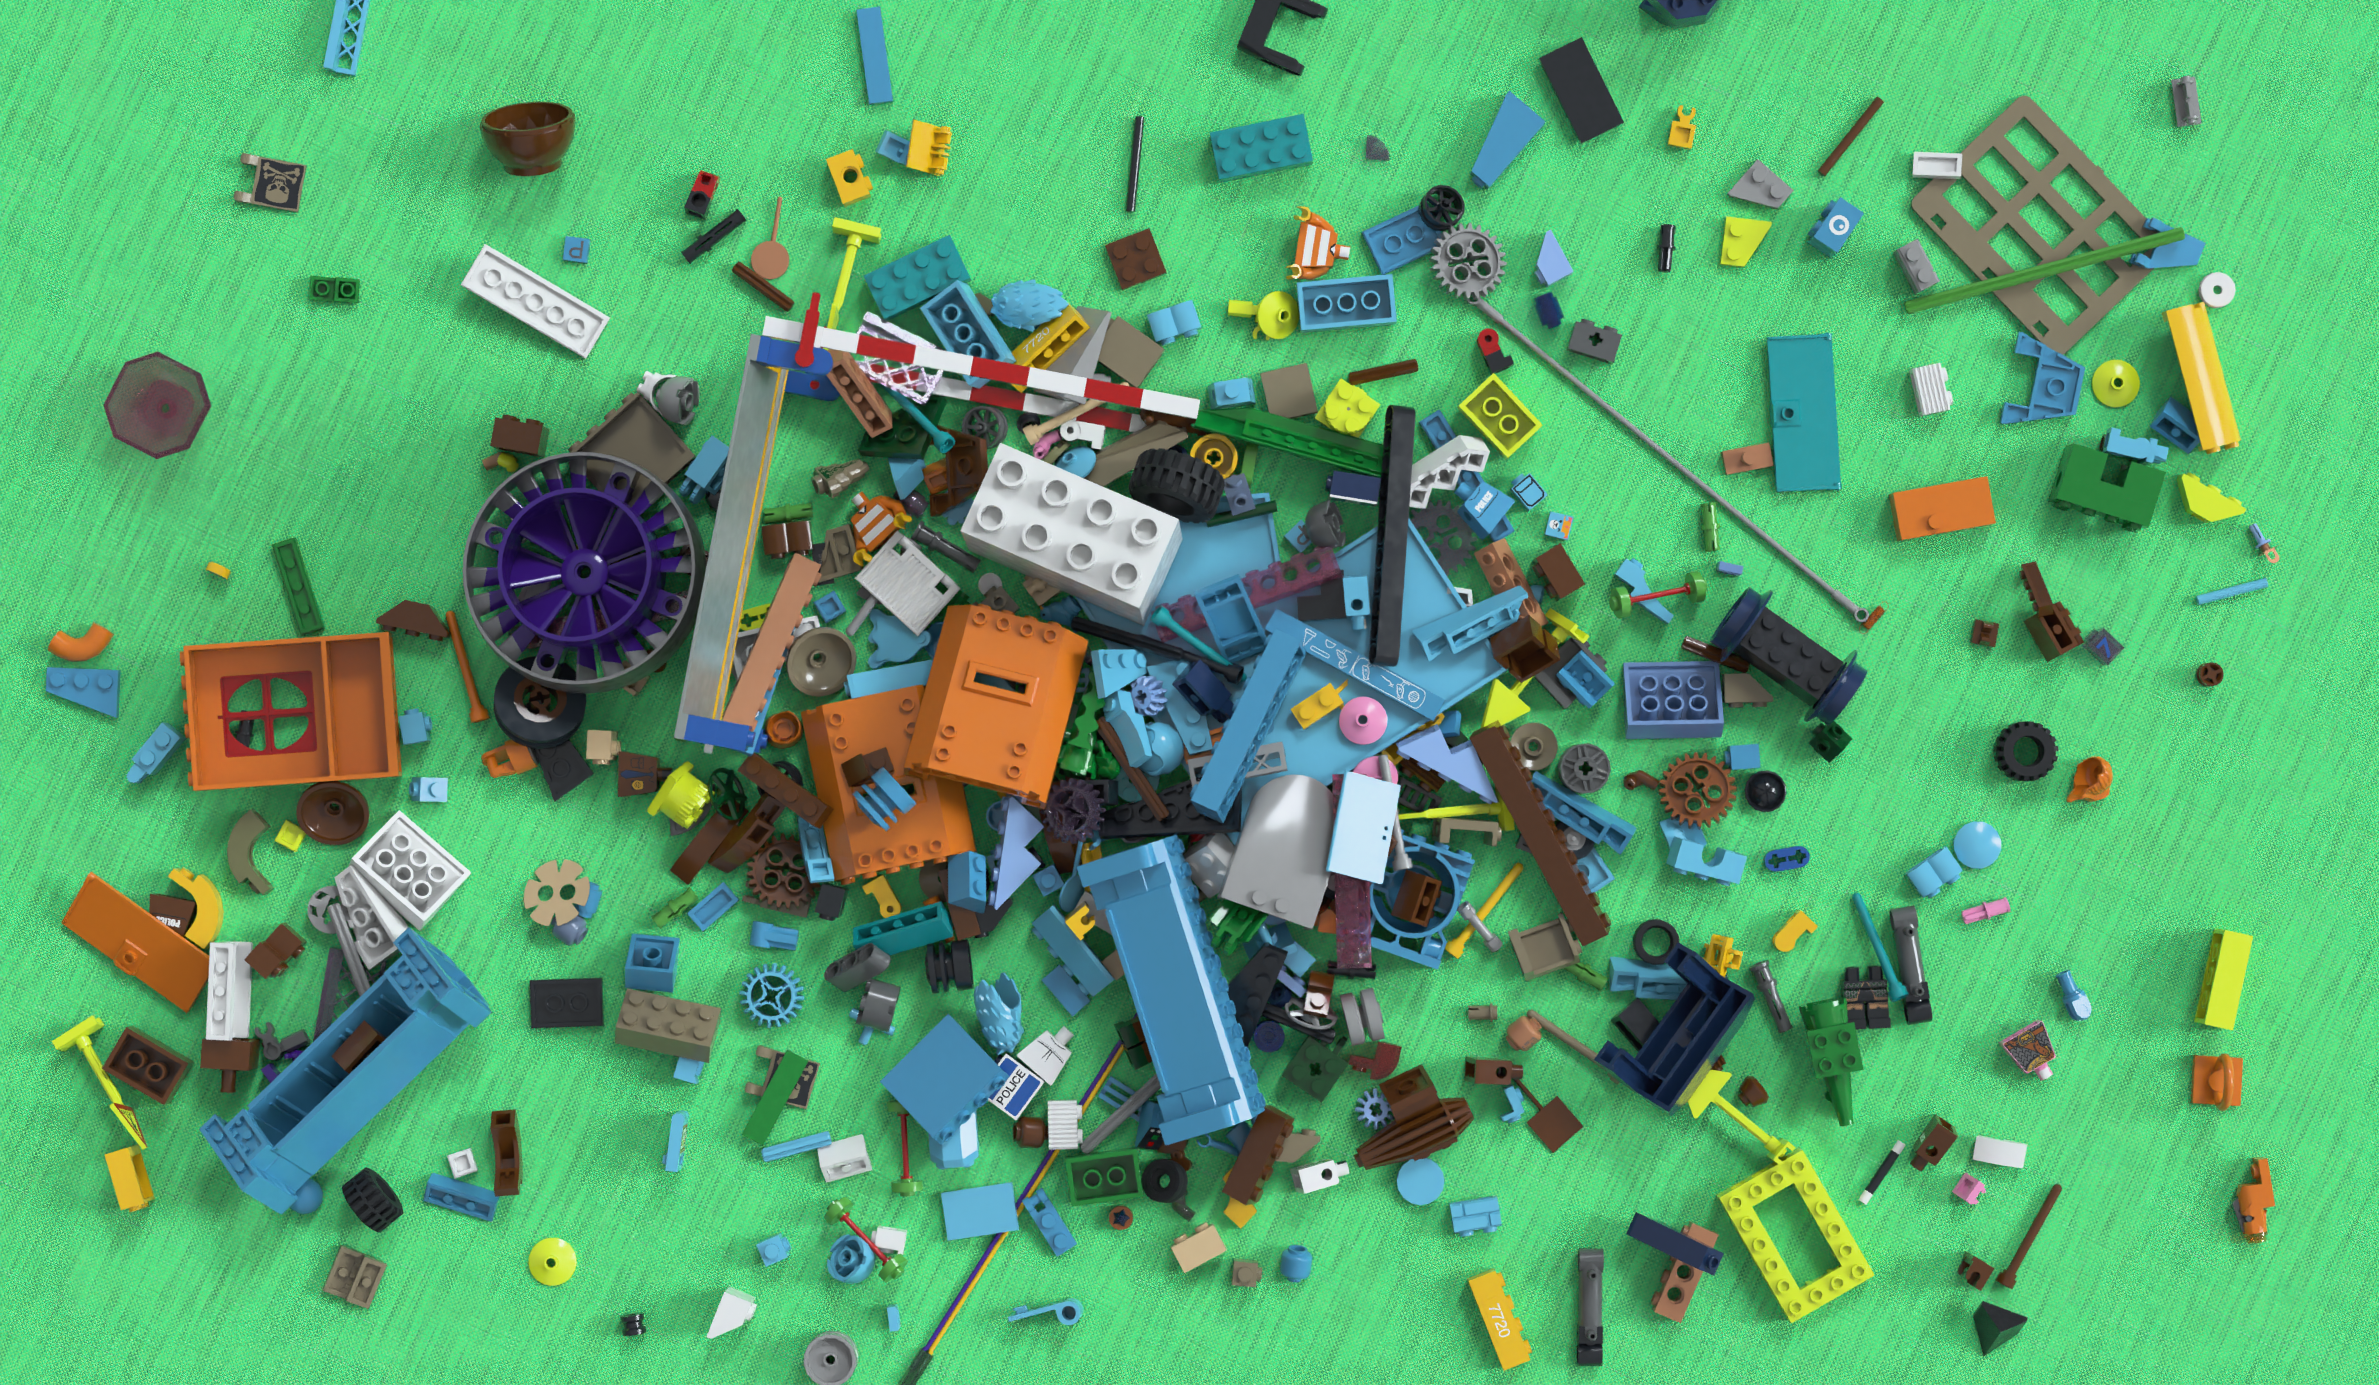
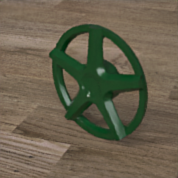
M726 768L716 769L711 774L708 782L710 800L719 815L727 820H736L742 816L745 809V801L748 798L745 796L743 787L734 774V770ZM717 773L727 774L726 784L716 775ZM712 781L718 786L716 800L713 797ZM733 781L735 782L739 793L734 791ZM734 800L740 801L738 812L736 811ZM728 804L731 816L725 815L718 806Z

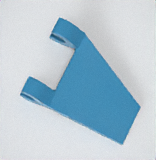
M2146 218L2143 225L2144 228L2157 233L2174 229L2156 218ZM2185 234L2184 240L2153 248L2150 258L2141 253H2137V255L2133 253L2129 263L2145 269L2197 265L2205 242Z

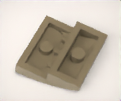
M1307 363L1260 373L1269 413L1289 419L1318 413Z
M340 1245L322 1290L344 1298L350 1303L369 1309L387 1264L357 1250Z

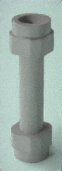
M1468 901L1460 904L1457 911L1483 937L1484 944L1491 952L1500 949L1503 943L1478 918L1473 906Z

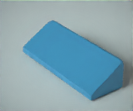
M432 1173L426 1185L423 1201L492 1222L500 1196L495 1197L494 1191Z

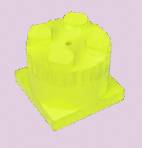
M1340 379L1314 419L1332 431L1359 438L1381 404L1367 396L1363 389L1352 386L1343 379Z
M687 761L667 777L647 809L649 814L655 816L661 811L686 829L691 826L693 821L696 822L704 812L701 808L711 800L708 786L690 773L694 767L693 764Z

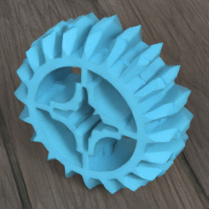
M777 963L772 964V970H769L767 964H763L764 972H761L758 967L754 968L757 976L755 977L748 973L747 978L751 980V983L742 982V986L748 988V990H743L739 993L742 996H747V999L740 1001L741 1005L747 1003L749 1005L744 1010V1013H749L752 1010L754 1014L750 1016V1020L753 1021L758 1016L760 1018L758 1021L759 1026L764 1023V1020H767V1028L772 1027L773 1021H775L777 1027H781L782 1018L786 1024L790 1023L787 1015L790 1014L796 1018L798 1015L793 1009L801 1010L803 1007L796 1002L797 1000L805 999L804 996L797 995V992L803 991L804 987L796 988L795 986L801 979L799 977L794 980L790 978L795 973L793 970L786 975L785 965L781 967L780 971H777ZM765 976H777L786 983L780 987H774L767 981ZM759 981L763 989V995L754 1002L753 990ZM769 989H772V992L782 989L775 997L776 1002H772V999L762 1002L769 995ZM790 989L791 1002L785 1010L781 996ZM765 1004H770L777 1010L779 1015H768L761 1012L758 1008Z

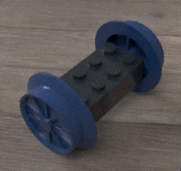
M1748 587L1728 611L1710 639L1711 643L1721 649L1720 661L1723 662L1732 652L1736 653L1809 705L1810 708L1805 715L1804 721L1808 722L1817 717L1826 725H1830L1849 703L1868 672L1856 663L1858 652L1854 650L1844 661H1841L1765 607L1773 591L1770 590L1760 595L1751 587Z

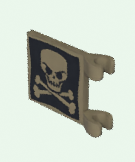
M242 153L240 161L245 165L257 166L252 194L235 191L234 200L298 212L307 165Z
M759 1045L756 1055L771 1059L763 1086L747 1082L745 1092L762 1096L785 1053ZM808 1060L786 1104L807 1109L820 1063Z

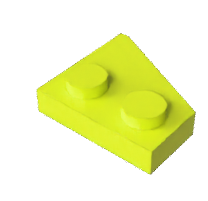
M1726 216L1720 265L1743 268L1772 226V222Z

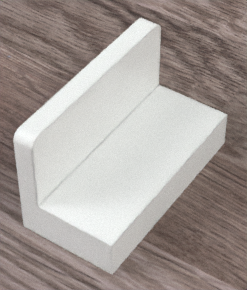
M862 1134L817 1148L820 1168L826 1183L872 1170L865 1139Z

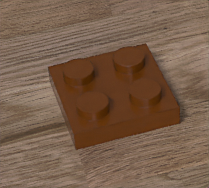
M1150 228L1105 245L1122 291L1167 274Z

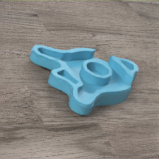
M876 608L872 609L869 614L874 628L869 634L868 640L870 643H875L878 646L877 650L868 659V664L873 669H878L889 661H910L918 651L929 646L932 642L930 632L923 630L917 636L895 615H886Z

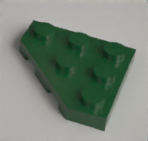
M922 395L915 400L916 404L914 406L937 428L947 401L944 396ZM901 408L892 414L893 428L873 438L866 431L858 448L861 456L924 460L932 436L906 410L904 411Z

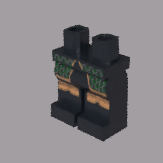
M1867 966L1868 979H1859V967H1845L1844 980H1840L1841 997L1847 998V1023L1854 1022L1856 1029H1866V1027L1869 1029L1891 1028L1887 979L1883 978L1881 966Z

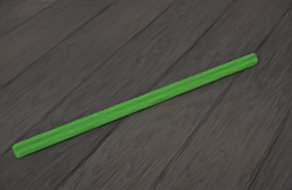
M2179 227L1909 300L1904 303L1907 314L2181 241L2185 239V233L2183 228Z

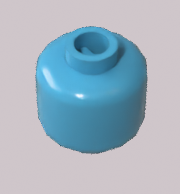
M1291 1245L1282 1252L1280 1272L1290 1282H1301V1279L1309 1277L1311 1273L1313 1258L1304 1246Z

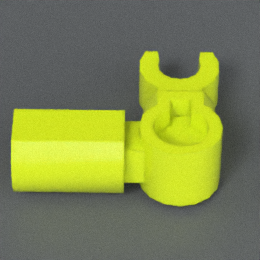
M1229 299L1227 316L1251 318L1252 315H1255V322L1258 323L1257 310L1259 304L1253 305L1251 301ZM1258 324L1253 331V339H1257V333L1261 330Z

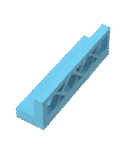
M336 0L323 67L327 71L356 76L370 0H353L354 3L350 5L351 0ZM357 6L361 11V18L352 24L348 19V13ZM353 30L357 36L356 42L347 47L343 41L344 35ZM347 53L352 58L351 70L338 67L340 58Z

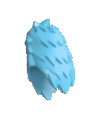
M1020 280L1000 288L998 293L993 294V298H991L993 307L990 312L995 314L1003 324L1010 328L1013 326L1033 332L1042 323L1060 317L1063 314L1060 311L1067 308L1069 304L1061 297L1063 293L1057 289L1037 284L1036 280L1026 282Z
M1001 973L1000 980H996L995 988L993 985L989 986L985 980H981L979 986L975 987L974 990L976 1016L982 1027L981 1031L988 1041V1045L997 1049V1055L1006 1051L1012 1053L1024 1033V1028L1021 1024V995L1014 980L1010 979L1005 973Z

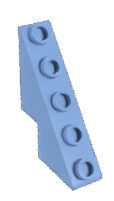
M1436 724L1396 742L1398 747L1396 753L1407 760L1410 757L1418 761L1417 764L1428 771L1431 768L1438 771L1439 777L1448 782L1454 780L1460 783L1458 786L1468 793H1471L1472 790L1480 794L1479 798L1488 804L1498 802L1471 740L1449 749L1439 726Z
M1006 794V797L1003 796L1001 801V811H1004L1003 820H999L998 834L1001 837L1000 844H996L994 857L998 859L997 866L993 867L991 874L994 888L993 891L989 892L988 905H992L996 910L1041 865L1038 859L1025 846L1044 826L1010 794Z

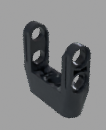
M1255 0L1237 49L1259 61L1301 76L1305 66L1300 64L1295 58L1264 46L1280 5L1313 19H1325L1328 9L1310 0Z

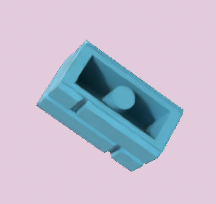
M1496 1195L1449 1203L1453 1232L1459 1233L1460 1237L1473 1235V1230L1483 1229V1233L1497 1231V1226H1502Z

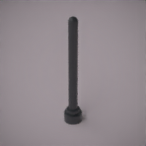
M1139 634L1140 636L1153 639V638L1148 637V636H1145V635H1143V634ZM1184 650L1182 660L1194 663L1201 659L1210 670L1223 674L1228 682L1236 685L1240 683L1244 674L1243 666L1235 663L1226 666Z

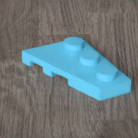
M1107 649L1091 651L1098 699L1109 696L1147 673L1146 657L1142 650Z

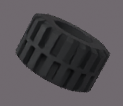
M2032 721L2008 725L2009 727L2001 731L2002 734L1997 736L1995 740L1997 745L1994 746L1993 750L1996 751L1994 759L1995 762H1998L2000 771H2004V775L2017 781H2035L2045 777L2047 772L2054 768L2053 763L2058 759V756H2056L2058 746H2055V736H2051V731L2048 728H2044L2042 724ZM2022 737L2033 739L2038 747L2037 759L2028 766L2019 764L2013 753L2015 743Z
M365 1167L342 1186L343 1195L353 1212L366 1226L378 1233L403 1215L402 1204L395 1192L378 1173L370 1168Z

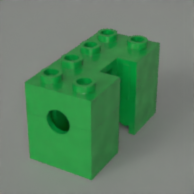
M2075 443L2064 448L2048 502L2054 503V508L2064 511L2074 509L2082 514L2093 517L2096 514L2104 517L2105 521L2122 524V529L2130 532L2141 531V529L2150 526L2166 472L2131 461L2129 466L2121 465L2116 485L2101 481L2108 458L2107 453Z

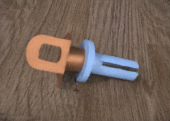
M2256 523L2250 525L2249 529L2258 543L2255 548H2260L2262 551L2259 556L2265 554L2269 562H2278L2279 555L2275 550L2276 547L2271 548L2269 546L2271 540H2265ZM2273 551L2275 555L2274 559H2270L2268 555L2269 552Z

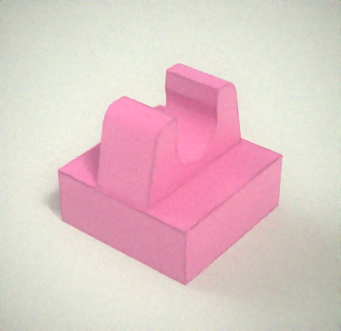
M1965 1172L1952 1192L1972 1205L1979 1202L1976 1200V1197L1980 1192L1985 1193L1986 1189L1983 1183Z

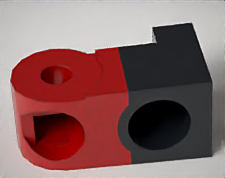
M702 170L699 172L684 206L685 213L706 220L714 198L713 195L719 183V176Z
M1487 328L1479 333L1477 344L1492 375L1493 373L1496 374L1513 367L1514 362L1511 355L1503 356L1498 344L1499 337L1497 332Z

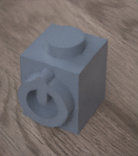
M1245 473L1239 475L1232 474L1229 478L1224 479V490L1233 516L1256 509Z

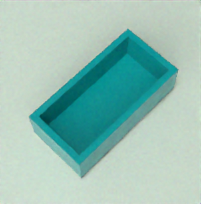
M1304 114L1210 132V141L1219 183L1312 165L1313 163Z
M950 235L864 275L866 283L886 322L929 302L957 280L964 283L972 281Z

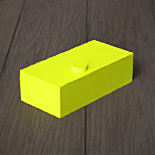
M2214 928L2194 1022L2233 1030L2253 936Z

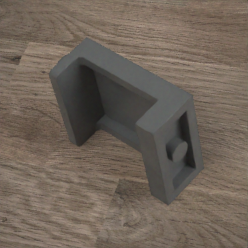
M1573 637L1558 649L1560 661L1533 676L1563 709H1566L1573 703L1576 695L1560 683L1556 674L1579 651L1583 650L1604 673L1608 670L1604 666L1607 662L1598 653L1594 655L1588 649L1591 645L1587 641L1583 644Z

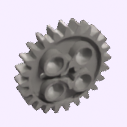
M1462 223L1457 225V229L1451 226L1448 233L1444 231L1440 234L1442 239L1437 238L1434 243L1438 247H1433L1430 250L1436 255L1429 259L1430 262L1435 263L1430 268V271H1437L1438 274L1433 279H1441L1442 282L1439 288L1446 285L1448 287L1447 295L1454 291L1455 299L1463 294L1464 301H1467L1470 295H1472L1474 300H1477L1479 293L1484 298L1488 295V291L1493 292L1496 289L1494 284L1499 285L1502 282L1499 277H1502L1505 271L1500 268L1506 266L1507 262L1500 259L1506 253L1498 251L1502 243L1495 245L1496 235L1491 238L1488 237L1489 229L1482 233L1481 225L1473 229L1472 224L1469 223L1464 229ZM1472 243L1480 246L1481 253L1473 250ZM1449 248H1455L1458 251V257L1452 256ZM1480 257H1487V258H1488V260H1476V259H1479ZM1465 258H1466L1467 261L1476 260V261H1474L1471 265H1470L1468 262H1466V263L1458 264V265L1453 266V267H1449V266H1448V263H1450V264L1461 263ZM1478 266H1481L1486 270V276H1482L1478 273ZM1455 271H1460L1464 276V280L1457 279Z

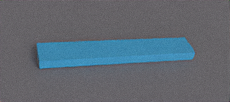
M1440 409L1419 422L1436 450L1456 438L1455 433ZM1461 470L1457 485L1459 486L1464 482L1474 490L1484 480L1479 472ZM1504 515L1490 532L1489 536L1493 542H1496L1515 530Z

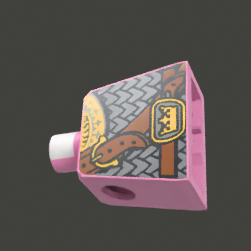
M2041 1020L2032 1022L1998 1042L2023 1073L2027 1074L2034 1070L2040 1081L2053 1075L2047 1062L2056 1056L2044 1023Z

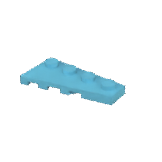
M1181 659L1180 661L1174 660L1147 666L1146 668L1150 676L1156 677L1157 681H1163L1162 689L1168 690L1164 693V696L1168 699L1164 704L1190 756L1211 751L1213 745L1207 717L1201 716L1172 685L1181 672L1192 663Z

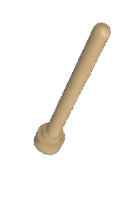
M1123 382V383L1120 384V385L1129 386V384H1128L1127 382ZM1090 399L1085 404H1080L1039 426L1037 424L1034 426L1030 424L1024 427V434L1030 445H1033L1040 441L1039 439L1043 437L1042 434L1105 402Z

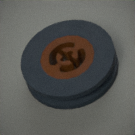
M536 656L521 659L516 663L531 671ZM547 657L544 661V666L546 668L553 666L554 658ZM563 663L557 679L576 681V672L569 665ZM510 667L502 673L496 684L494 693L496 721L501 730L510 739L523 746L543 749L560 745L577 732L585 715V693H570L542 686L527 679ZM531 692L529 697V711L525 708L523 704L524 696ZM550 693L557 701L556 708L549 712L551 705Z

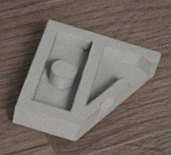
M1757 159L1727 195L1732 198L1736 197L1751 203L1778 209L1794 190Z

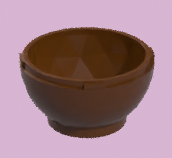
M554 102L517 103L486 113L480 123V131L486 147L504 165V170L507 173L516 176L542 175L553 172L561 167V158L569 149L574 138L575 114L568 106Z

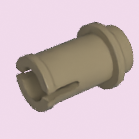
M1492 1003L1487 1006L1468 1005L1469 1021L1490 1020V1022H1493V1020H1498L1497 1005Z

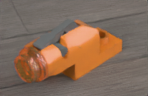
M2264 1157L2253 1158V1164L2250 1168L2252 1177L2256 1179V1182L2238 1185L2237 1198L2232 1201L2238 1225L2247 1243L2266 1241V1235H2268L2266 1226L2267 1211L2263 1208L2275 1206L2268 1159Z

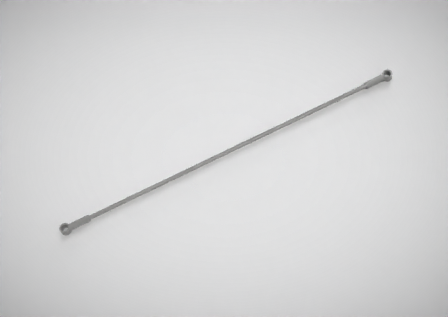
M1480 293L1476 302L1467 300L1468 304L1475 305L1497 324L1503 325L1831 594L1834 600L1853 614L1855 621L1865 622L1868 619L1869 612L1865 608H1859L1839 590H1834L1503 319L1504 316L1484 301ZM1858 611H1863L1865 613V618L1863 620H1860L1857 617Z

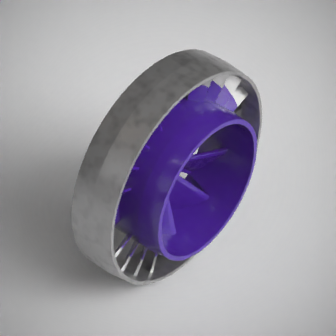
M572 452L549 456L525 466L508 477L494 490L479 510L471 526L463 557V586L466 601L480 634L493 652L510 668L531 681L558 691L585 694L607 692L631 685L659 669L676 653L696 622L706 572V556L699 529L680 497L658 476L644 467L620 457L593 452ZM587 460H602L615 463L604 492L586 488ZM569 462L572 488H564L559 464ZM540 471L550 491L542 495L533 477L534 474ZM642 474L651 482L634 505L630 507L628 504ZM627 479V486L622 490H618V481ZM516 486L529 501V504L525 507L510 493ZM665 493L671 502L649 520L645 521L640 515ZM562 505H565L570 520V524L579 548L578 550L576 549L569 528L561 511ZM496 507L513 519L507 529L487 522ZM617 507V509H616V511H615V513H614V516H613V518H612V520H611V522H610V524H609V527H608V529H607V531H606V533H605V535H604V532H605V530H606V528H607V525H608V523H609V521H610V519H611V516H612V514H613V512H614V509ZM681 517L684 524L683 528L657 538L655 530ZM501 533L503 535L501 543L493 544L494 536ZM523 538L564 560V562L559 563L522 548L521 542ZM478 544L499 552L497 568L473 567ZM690 544V555L664 558L663 550ZM642 550H646V552H644V553L638 554V555H636V556H633V557H630V558H628V559H625V560H622V561H620V562H617V563H614V564H612V565H609V564H611V563H613V562H616V561L621 560V559H623V558H625V557H628V556H630V555H633V554H635V553H638V552H640V551H642ZM589 567L591 569L590 576L582 579L580 575L582 569ZM666 572L691 573L687 599L664 591ZM560 579L563 584L521 602L514 591L516 588ZM609 583L639 595L637 600L608 586ZM500 585L501 588L474 595L473 590L474 588ZM573 593L577 595L561 635L546 632ZM591 597H596L608 628L600 632L597 630ZM672 602H678V611L670 613L669 605ZM503 606H509V609L483 623L481 622V616ZM655 613L677 621L669 634L650 621ZM520 622L522 625L498 647L495 641ZM638 633L655 649L650 654L646 652L635 638ZM536 635L543 642L530 671L517 664L516 660ZM621 645L631 665L627 669H624L615 648ZM568 651L577 652L576 681L557 679ZM594 652H599L604 672L603 678L597 677ZM553 656L555 660L553 666L546 668L544 666L545 659Z

